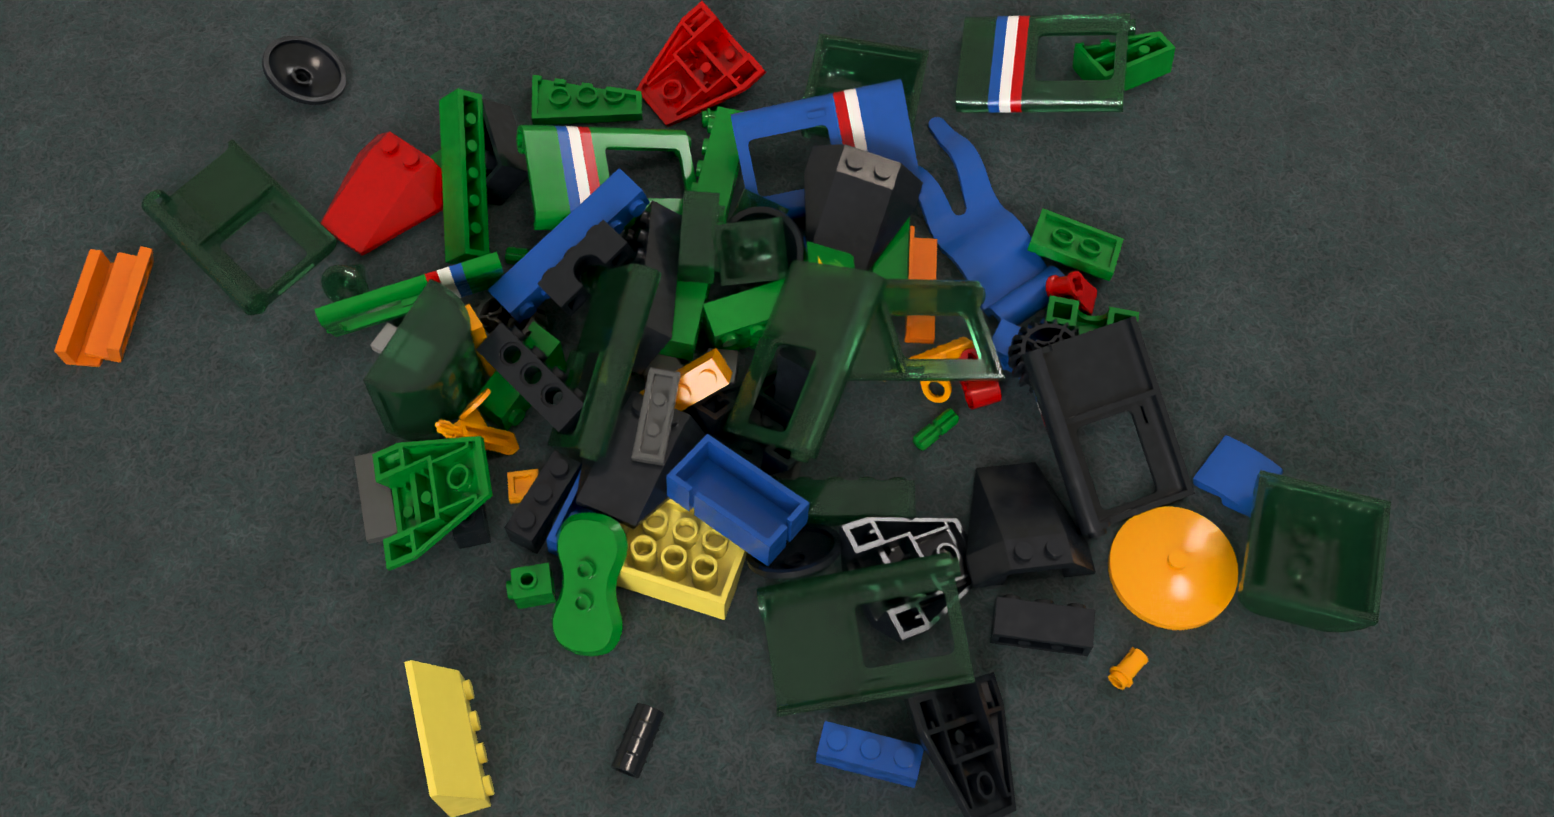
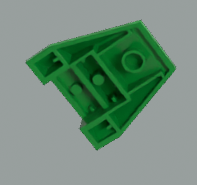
M474 436L401 442L372 454L376 482L392 489L397 534L383 539L386 569L393 570L417 560L493 496L483 437Z

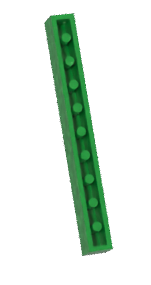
M718 106L715 117L709 118L707 133L710 134V138H704L702 155H705L704 160H698L696 176L699 177V180L692 183L690 199H693V203L686 206L684 221L687 222L686 228L682 227L681 249L679 252L672 339L660 351V355L693 361L703 320V304L707 303L719 255V240L726 226L740 169L731 114L744 111Z

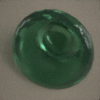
M362 264L334 265L327 268L322 274V289L332 302H338L369 292L366 269Z

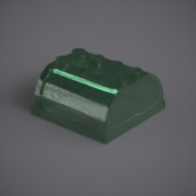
M819 34L803 99L901 79L913 136L929 50ZM824 125L801 129L802 137L812 138L813 136L829 138L828 129Z
M432 279L429 280L363 379L386 432L408 441L439 439L435 423L440 419L443 421L459 419L467 405L476 398L485 386V372L482 361L475 350L467 309L455 293Z
M1260 470L1254 484V498L1246 552L1238 590V599L1241 604L1257 615L1323 632H1351L1362 630L1369 626L1374 627L1379 622L1391 502Z

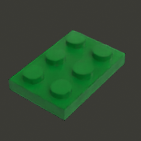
M1042 208L1027 250L1036 253L1038 256L1062 263L1067 267H1073L1094 277L1110 281L1115 271L1124 238Z

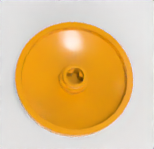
M1164 506L1134 515L1120 528L1110 547L1108 572L1113 589L1127 609L1151 625L1170 630H1188L1203 626L1218 617L1228 606L1235 594L1238 583V563L1233 547L1224 533L1214 523L1191 510Z

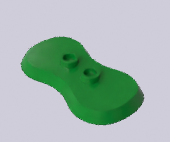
M577 513L568 517L563 522L557 534L556 547L562 568L563 581L561 593L552 613V629L557 642L566 650L584 656H600L612 651L622 635L623 623L616 597V585L627 556L628 544L622 526L615 519L599 513Z

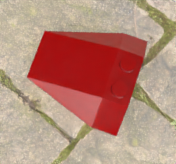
M701 1L680 20L636 91L642 92V98L664 124L669 127L745 92L767 72L750 53H747L724 28L717 16Z
M389 131L376 135L357 154L319 225L323 230L363 256L443 210L442 169L432 158Z

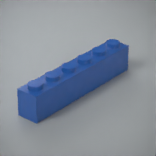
M619 168L492 285L488 291L519 324L524 319L530 318L536 312L537 307L550 298L537 284L542 279L543 274L548 269L555 267L564 258L567 250L576 246L586 236L587 231L592 226L598 225L602 220L620 234L624 226L634 217L640 216L650 203L645 193Z

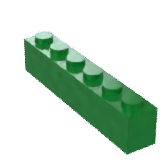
M459 88L439 100L445 263L458 264L490 254L483 100L481 94Z

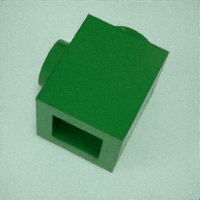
M549 562L510 569L511 580L506 581L509 600L514 599L518 609L556 603L553 572Z

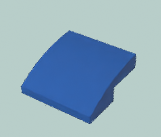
M1225 435L1194 476L1193 484L1204 491L1220 497L1224 506L1251 518L1282 475L1283 469L1255 449Z

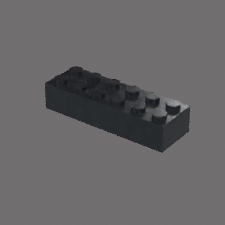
M653 200L644 212L635 218L631 229L626 228L621 236L627 241L635 254L619 269L615 278V283L618 285L612 303L615 304L610 318L612 332L607 340V346H609L608 360L640 375L672 339L683 218L682 215Z

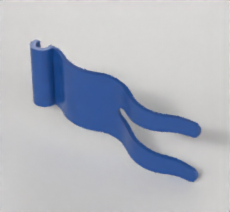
M934 117L930 119L928 128L939 146L949 155L954 164L966 212L963 215H955L940 185L928 171L918 165L920 180L923 182L922 193L919 194L918 202L927 228L933 239H937V246L940 251L960 270L983 312L988 317L994 315L999 323L1003 319L1018 326L1047 306L1049 300L1046 292L1047 278L1052 275L1059 277L1065 275L1055 266L1047 268L1041 256L1027 250L1031 236L1022 223L1011 212L1006 210L996 198L983 161L975 147L968 139L955 132L944 119Z

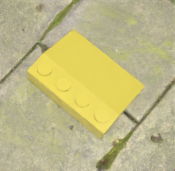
M672 499L665 502L635 529L619 523L626 534L628 550L616 586L725 620L747 553L745 550L694 515V507L688 511Z
M413 660L404 662L430 797L449 817H456L491 807L489 796L494 795V787L491 776H485L482 764L488 762L483 742L478 743L476 731L481 730L477 711L471 712L469 700L474 699V691L470 679L465 680L459 670Z

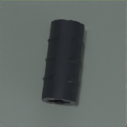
M636 704L632 716L629 718L630 721L626 731L622 734L623 738L619 748L616 750L617 753L611 768L631 777H640L643 767L647 763L646 760L649 752L653 747L656 734L660 731L659 727L664 717L663 712L646 704Z

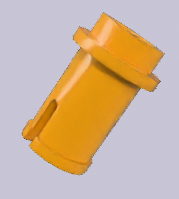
M1130 648L1120 663L1109 669V681L1121 690H1124L1125 687H1131L1133 684L1132 679L1148 663V657L1140 649Z

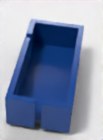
M709 434L666 476L667 496L688 511L694 507V515L766 566H769L786 547V540L790 542L808 520V501Z

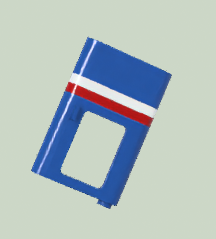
M901 79L731 114L749 204L744 206V210L751 207L765 206L782 211L792 220L805 217L804 189L770 196L759 195L749 142L753 139L820 125L827 127L831 145L846 144L900 162L920 179Z

